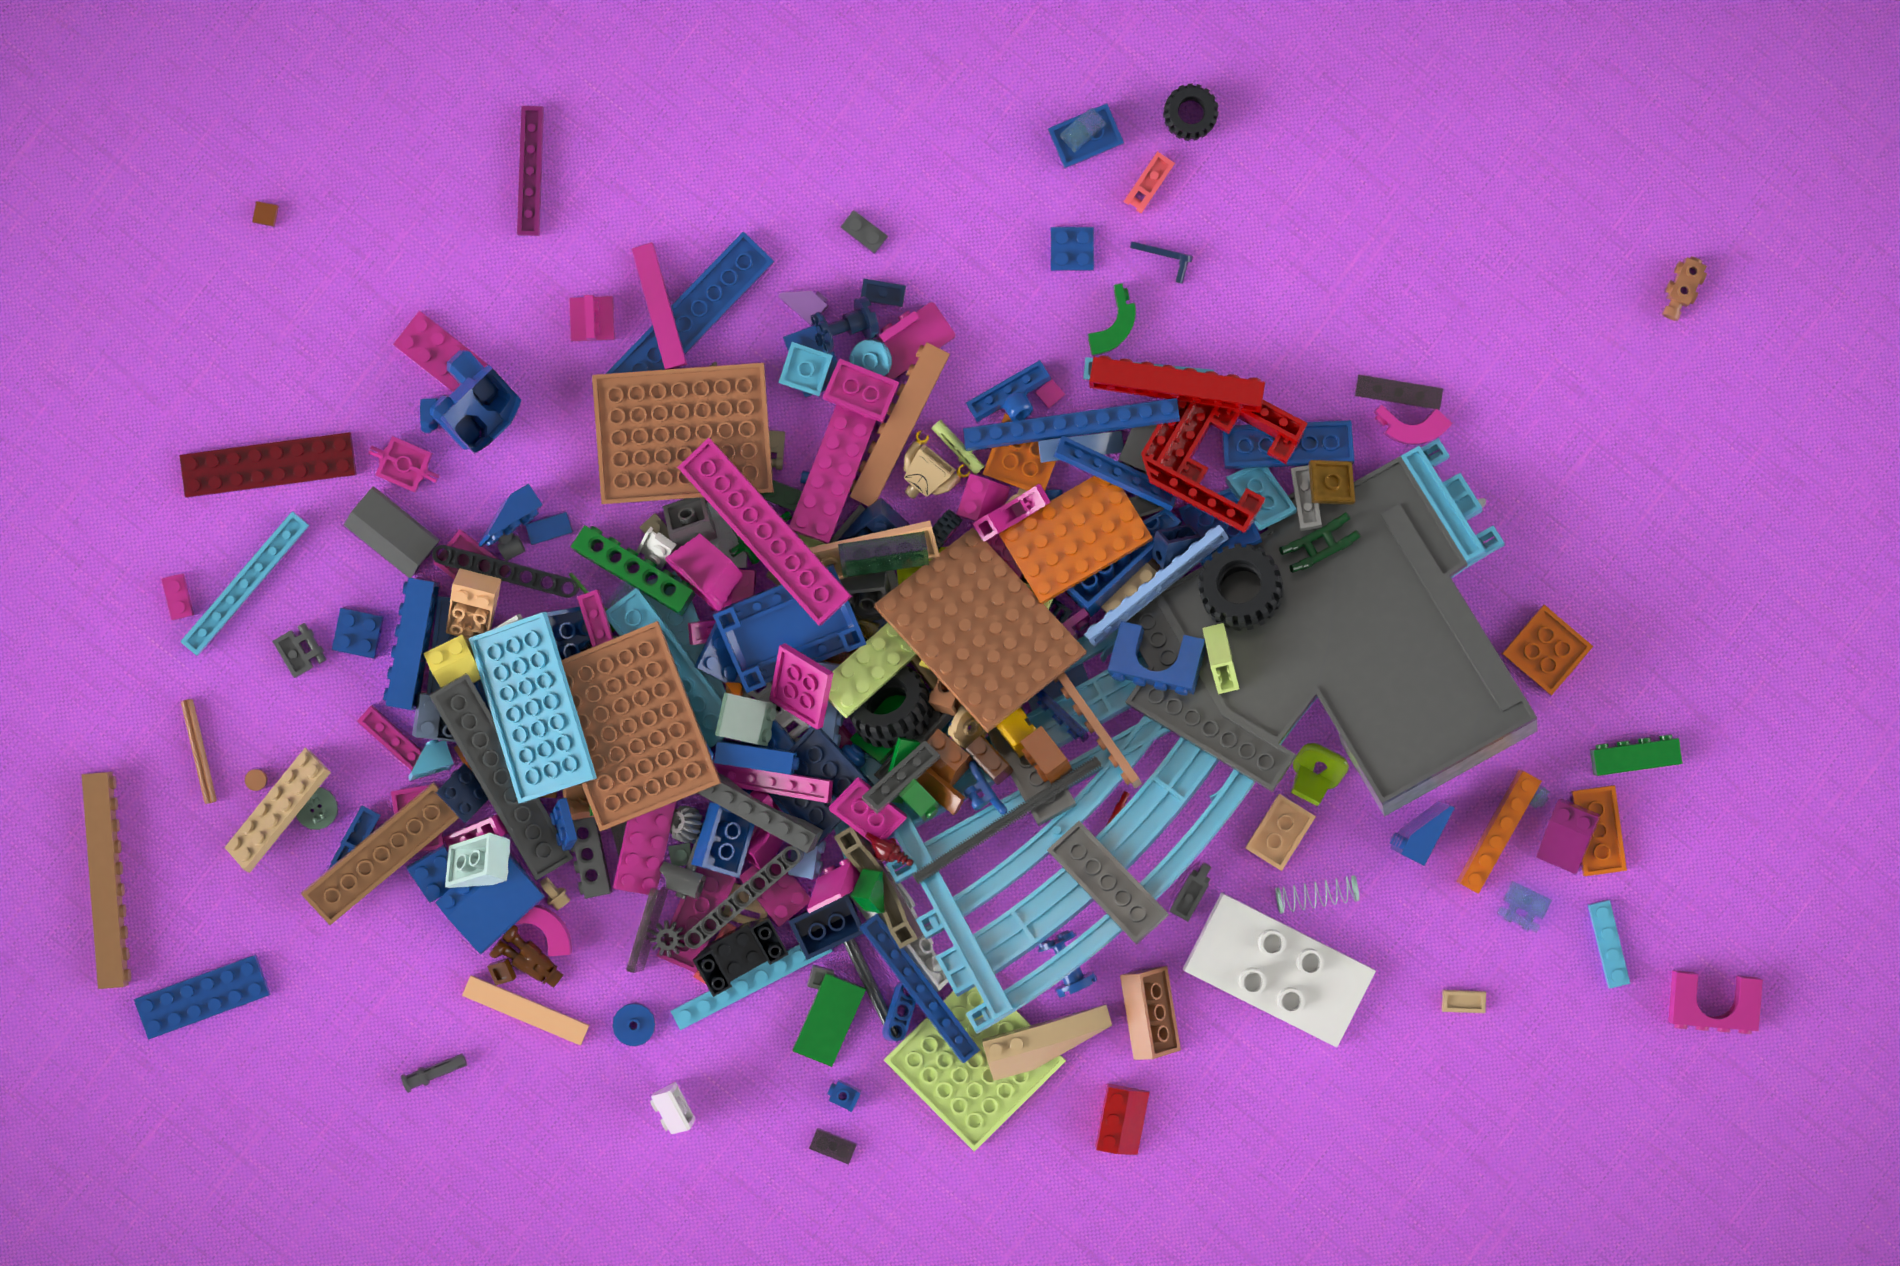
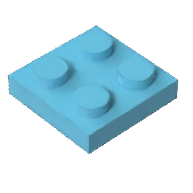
M792 342L778 383L820 397L833 355Z

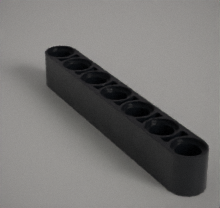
M438 545L432 552L434 561L439 564L500 578L501 581L561 597L571 598L576 596L579 591V585L574 579L452 546ZM443 548L449 553L448 558L444 561L438 557V552ZM462 554H466L469 557L467 566H462L459 563V558ZM485 559L490 562V569L487 572H483L480 569V563ZM504 565H508L511 568V574L506 578L501 575V568ZM524 571H529L532 574V580L529 583L522 581L521 575ZM546 576L551 577L553 580V585L549 589H546L542 584V580ZM566 582H571L574 586V591L571 594H566L563 590Z

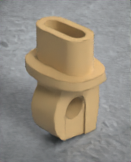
M547 876L540 881L542 888L549 895L548 905L552 904L556 910H559L570 901L565 894V888L557 889Z

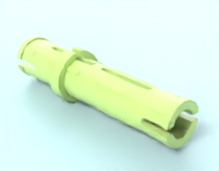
M941 419L931 428L959 457V462H963L974 475H977L985 467L972 453L973 451H966L965 445Z

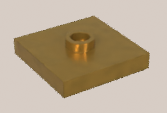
M1310 460L1309 475L1312 503L1353 505L1355 503L1352 462Z

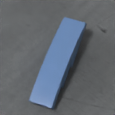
M1122 431L1067 437L1103 455L1121 453L1123 449ZM1060 438L1038 441L1041 463L1060 460L1053 457Z

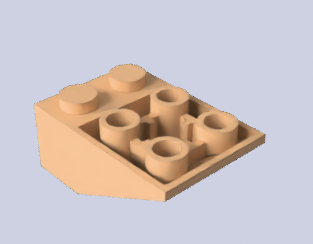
M459 568L452 584L446 633L455 636L463 635L469 639L470 637L490 631L498 602L501 579Z

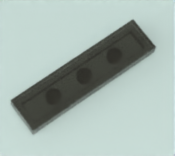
M1358 375L1354 396L1440 410L1443 388Z

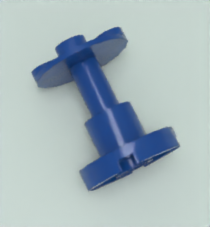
M1067 930L1056 935L1058 938L1056 940L1048 939L1038 945V953L1053 948L1055 954L1059 953L1066 947L1065 942L1077 936L1076 932ZM1078 967L1062 979L1064 984L1058 986L1055 990L1059 998L1065 997V992L1069 991L1070 994L1080 991L1096 982L1097 978L1094 972L1083 974L1081 968Z

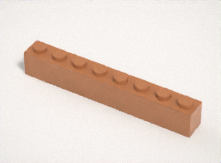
M926 342L925 346L920 345L916 353L919 359L916 365H910L906 373L909 379L906 385L903 383L900 385L896 394L900 397L896 404L892 402L887 412L890 417L887 423L883 422L877 432L880 434L877 443L873 441L870 445L868 453L871 455L867 462L863 460L858 470L861 475L858 481H853L850 489V497L867 506L872 505L878 500L950 356L949 353Z

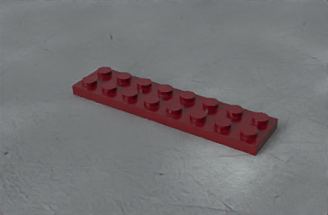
M350 432L179 455L185 498L357 475Z

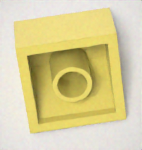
M463 635L423 653L440 687L465 673L469 675L473 683L481 680L469 640Z

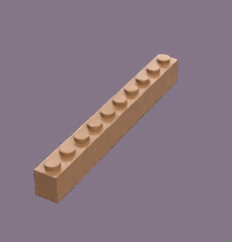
M113 772L86 773L81 775L98 989L120 988L129 985L131 970L127 968L130 952L125 942V939L128 938V928L124 926L126 906L122 903L125 887L121 883L120 877L123 874V864L119 862L121 841L117 838V832L120 830L119 819H116L115 811L118 810L117 797H114V789H116L117 782Z

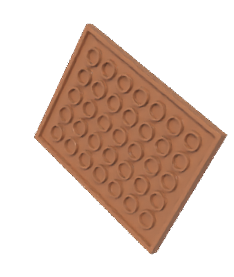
M764 363L592 375L601 504L703 497L677 467L708 438L720 448L759 493L774 492Z
M971 528L940 552V557L931 559L877 601L874 607L988 733L1086 655L1087 651L1043 603L1040 604L1036 595L986 541L983 542L979 533L974 528Z
M658 621L561 660L597 779L582 783L600 832L721 784Z

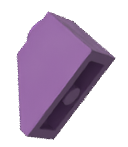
M812 291L783 292L778 295L784 303L811 326L813 325L811 315L816 312L823 313L828 308V305L825 303L827 299L820 292L816 294Z

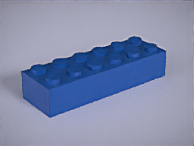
M408 578V582H404L403 594H405L404 603L401 602L399 607V615L402 617L400 624H397L395 629V637H398L397 644L393 645L391 651V658H394L393 666H390L388 669L387 679H390L389 688H385L383 700L386 701L385 706L407 710L416 709L418 692H421L426 659L423 653L429 649L440 582L418 578Z

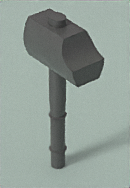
M700 833L693 846L686 868L664 861L659 870L665 876L666 888L676 892L675 896L686 899V896L698 900L706 882V876L695 872L697 866L691 865Z

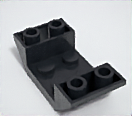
M766 917L747 922L709 943L693 959V962L714 997L732 987L730 982L766 961L771 965L787 956L788 952L770 919Z

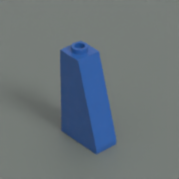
M724 739L717 741L714 763L791 775L794 774V770H798L799 757H796L797 752Z

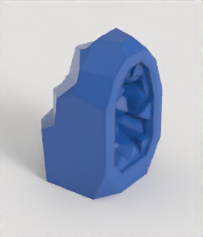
M438 398L420 400L421 431L424 433H432L438 428L439 424L430 415V407Z

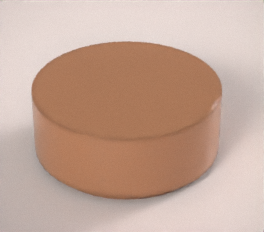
M260 769L251 770L245 776L246 786L253 791L263 789L268 781L266 773Z

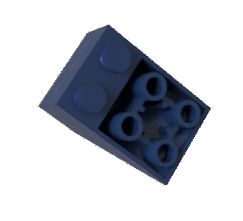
M880 498L867 507L837 541L910 524Z

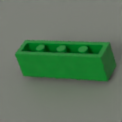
M1672 734L1661 735L1659 736L1660 740L1651 741V737L1640 738L1638 743L1630 744L1629 740L1618 741L1617 746L1611 747L1608 746V743L1595 745L1596 749H1590L1593 775L1601 776L1683 764L1679 738H1672Z

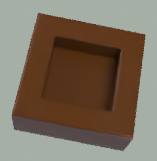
M508 958L492 962L487 966L495 985L510 982L516 978Z

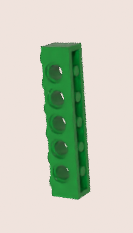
M583 526L571 545L574 552L632 587L639 588L642 593L683 616L696 595L692 590L693 586L684 580L680 583L674 579V574L666 569L663 572L655 568L657 564L647 558L645 560L637 557L639 554L628 547L625 550L620 547L621 543L613 537L605 538L602 536L603 532L598 528ZM603 543L601 551H593L595 544ZM614 554H621V559L618 562H611V558ZM637 564L640 566L638 572H629L632 565ZM650 576H658L656 583H647ZM669 586L676 587V591L672 595L665 594Z

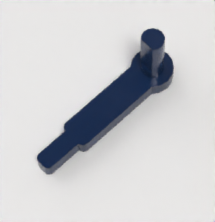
M1131 242L1130 248L1178 259L1180 266L1176 282L1183 284L1187 264L1192 262L1193 259L1192 255Z

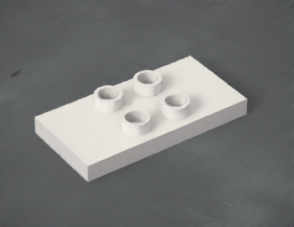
M1222 892L1183 967L1185 972L1335 1047H1338L1376 972L1357 960Z

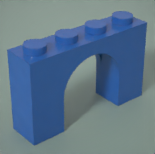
M1121 621L1108 666V672L1114 680L1124 682L1125 679L1131 680L1139 686L1149 684L1153 685L1155 689L1161 691L1171 689L1175 690V693L1185 696L1188 693H1195L1207 648L1205 639L1184 635L1175 663L1163 671H1150L1144 668L1138 661V654L1144 635L1143 627Z

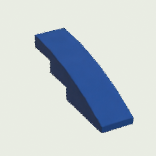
M363 805L360 807L328 869L373 833L381 815Z

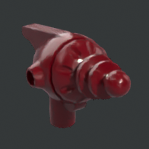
M869 832L866 833L865 837L872 842L875 851L874 856L879 861L894 862L897 860L898 864L902 862V865L905 863L908 866L913 865L914 861L908 859V855L905 856L904 851L901 853L900 846L894 838L880 839Z

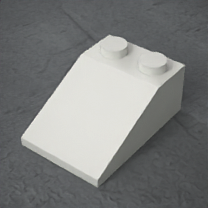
M676 1081L652 1094L653 1100L650 1103L655 1112H660L663 1118L660 1121L665 1131L669 1130L671 1134L691 1129L696 1119Z

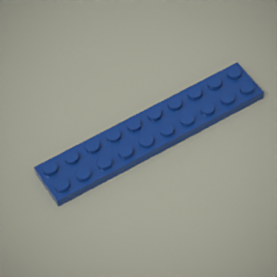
M744 231L671 305L684 355L774 263V260ZM653 325L606 374L665 370Z

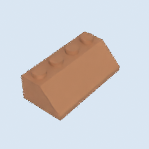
M1167 966L1137 970L1120 975L1134 1060L1155 1059L1181 1051Z

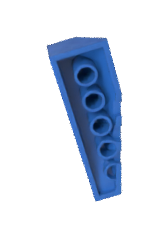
M1164 509L1143 521L1153 537L1151 542L1066 590L1074 602L1081 609L1084 608L1090 617L1096 614L1102 605L1153 558L1152 550L1156 530L1182 524V521L1171 511Z

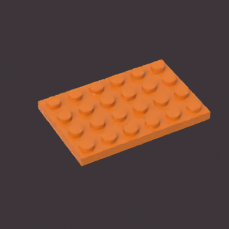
M1096 476L1087 479L1050 501L1051 503L999 533V536L1040 604L1046 603L1153 540L1125 491Z

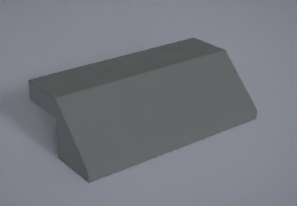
M374 486L352 510L344 523L345 527L408 578H412L422 562L432 554L440 539Z

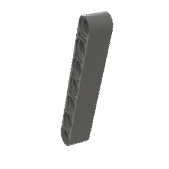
M792 845L785 848L692 927L684 936L686 946L691 949H697L795 867L803 859L804 852ZM789 850H795L797 852V860L793 861L789 859ZM772 864L780 865L782 870L780 874L772 872ZM757 877L764 879V888L756 886L755 880ZM741 891L749 895L748 902L740 900L739 893ZM724 905H729L732 908L733 913L731 916L724 914ZM708 919H713L716 922V929L708 928ZM692 933H697L700 936L699 943H694L691 940Z

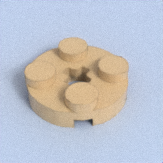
M963 705L959 707L948 728V735L952 737V740L964 749L978 736L982 735L985 738L987 734L984 728Z

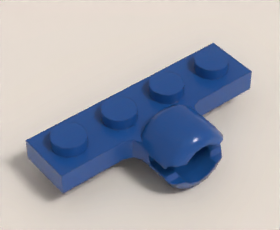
M1039 360L966 402V405L976 422L981 421L1000 409H1004L1012 421L1025 420L1033 411V406L1027 398V394L1052 379Z

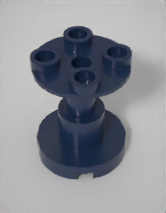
M865 296L856 298L854 300V311L843 314L842 320L830 324L827 323L821 312L812 314L811 321L817 331V334H815L817 345H823L826 353H832L834 351L832 337L844 332L852 335L862 331L868 340L878 337L876 335L879 333L878 320L875 311L871 312L868 306H871L868 298Z

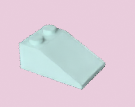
M488 833L450 845L445 887L484 886L507 881L510 839Z

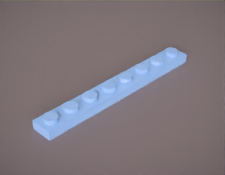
M1218 525L1216 528L1208 530L1200 541L1192 543L1185 553L1176 556L1169 566L1159 570L1155 577L1149 582L1143 583L1137 592L1123 599L1121 605L1107 612L1100 622L1091 625L1084 634L1094 647L1119 628L1121 621H1128L1229 538L1223 528Z

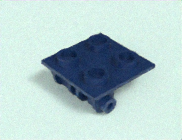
M465 763L458 770L456 769L451 774V777L435 792L464 823H467L489 800L473 771Z

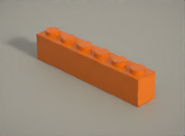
M1518 770L1456 882L1479 894L1540 786L1541 780L1523 770Z

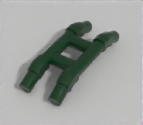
M1345 512L1312 533L1279 547L1281 555L1292 553L1305 547L1310 556L1289 565L1290 571L1294 573L1310 568L1315 563L1340 550H1344L1359 539L1361 535L1357 530L1336 542L1331 533L1351 519L1349 514ZM1323 536L1329 547L1317 553L1312 542Z

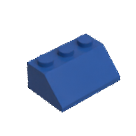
M709 802L691 865L739 878L755 825L722 806Z

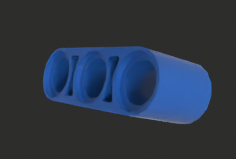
M901 982L895 987L882 1029L883 1037L891 1042L901 1041L905 1038L916 1004L910 994L909 996L904 994V986ZM900 1005L904 1008L902 1017L897 1014V1008ZM893 1026L898 1029V1035L895 1038L891 1035V1028Z

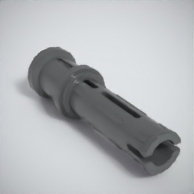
M463 1053L433 1066L427 1068L419 1067L418 1071L408 1075L402 1074V1083L407 1093H409L411 1089L421 1085L426 1086L437 1077L466 1067L467 1062Z

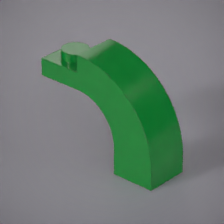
M1123 283L1113 286L1117 305L1115 323L1104 331L1087 335L1091 357L1116 349L1124 342L1132 330L1136 307L1135 303L1126 304V301L1129 300V293L1127 288H1123Z

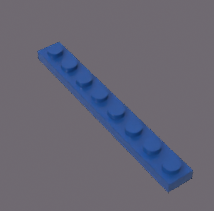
M875 913L860 925L859 928L961 1063L964 1064L980 1051L978 1046L905 949L898 947L880 916Z

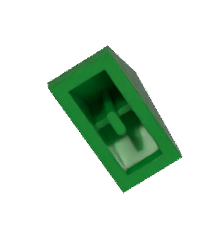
M869 868L862 869L851 896L865 911L884 913L883 871Z

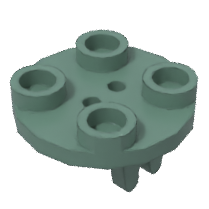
M319 787L296 815L297 820L309 829L320 830L328 827L338 815L337 801L330 791Z

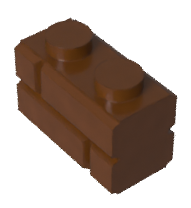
M982 735L978 736L967 746V753L997 785L1013 772L1010 764Z

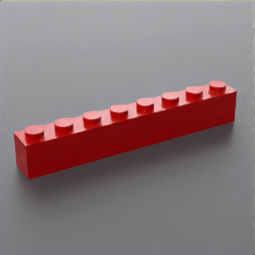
M1101 355L1093 357L1089 386L1093 389L1161 399L1177 398V401L1261 413L1265 382L1255 377L1243 379L1234 374L1223 376L1218 375L1214 371L1202 373L1197 372L1193 368L1182 370L1175 369L1172 365H1163L1161 367L1154 366L1151 362H1141L1140 364L1134 363L1130 359L1113 360L1108 356Z

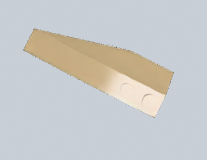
M1102 1005L984 1038L982 1043L993 1080L1035 1070L1112 1026L1107 1005Z

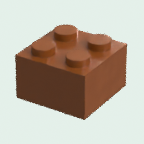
M1042 726L1020 741L1024 747L1021 751L1031 766L1036 764L1034 768L1044 782L1049 781L1053 785L1052 783L1055 784V781L1057 782L1059 778L1062 779L1061 777L1064 778V775L1066 776V774L1073 771L1068 759Z

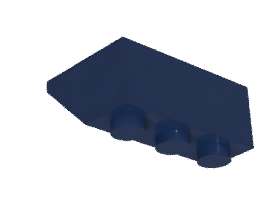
M849 893L811 913L807 910L790 918L788 921L806 960L864 934L859 928L862 923Z

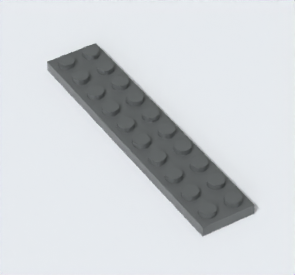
M465 673L429 694L534 879L538 880L572 860L573 857L569 850L563 851L562 846H558L556 841V833L558 831L555 825L552 824L551 818L540 799L536 798L524 803H518L493 717L469 675Z

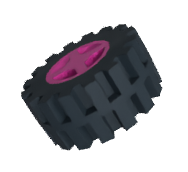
M950 509L932 527L938 549L946 543L962 522V519Z

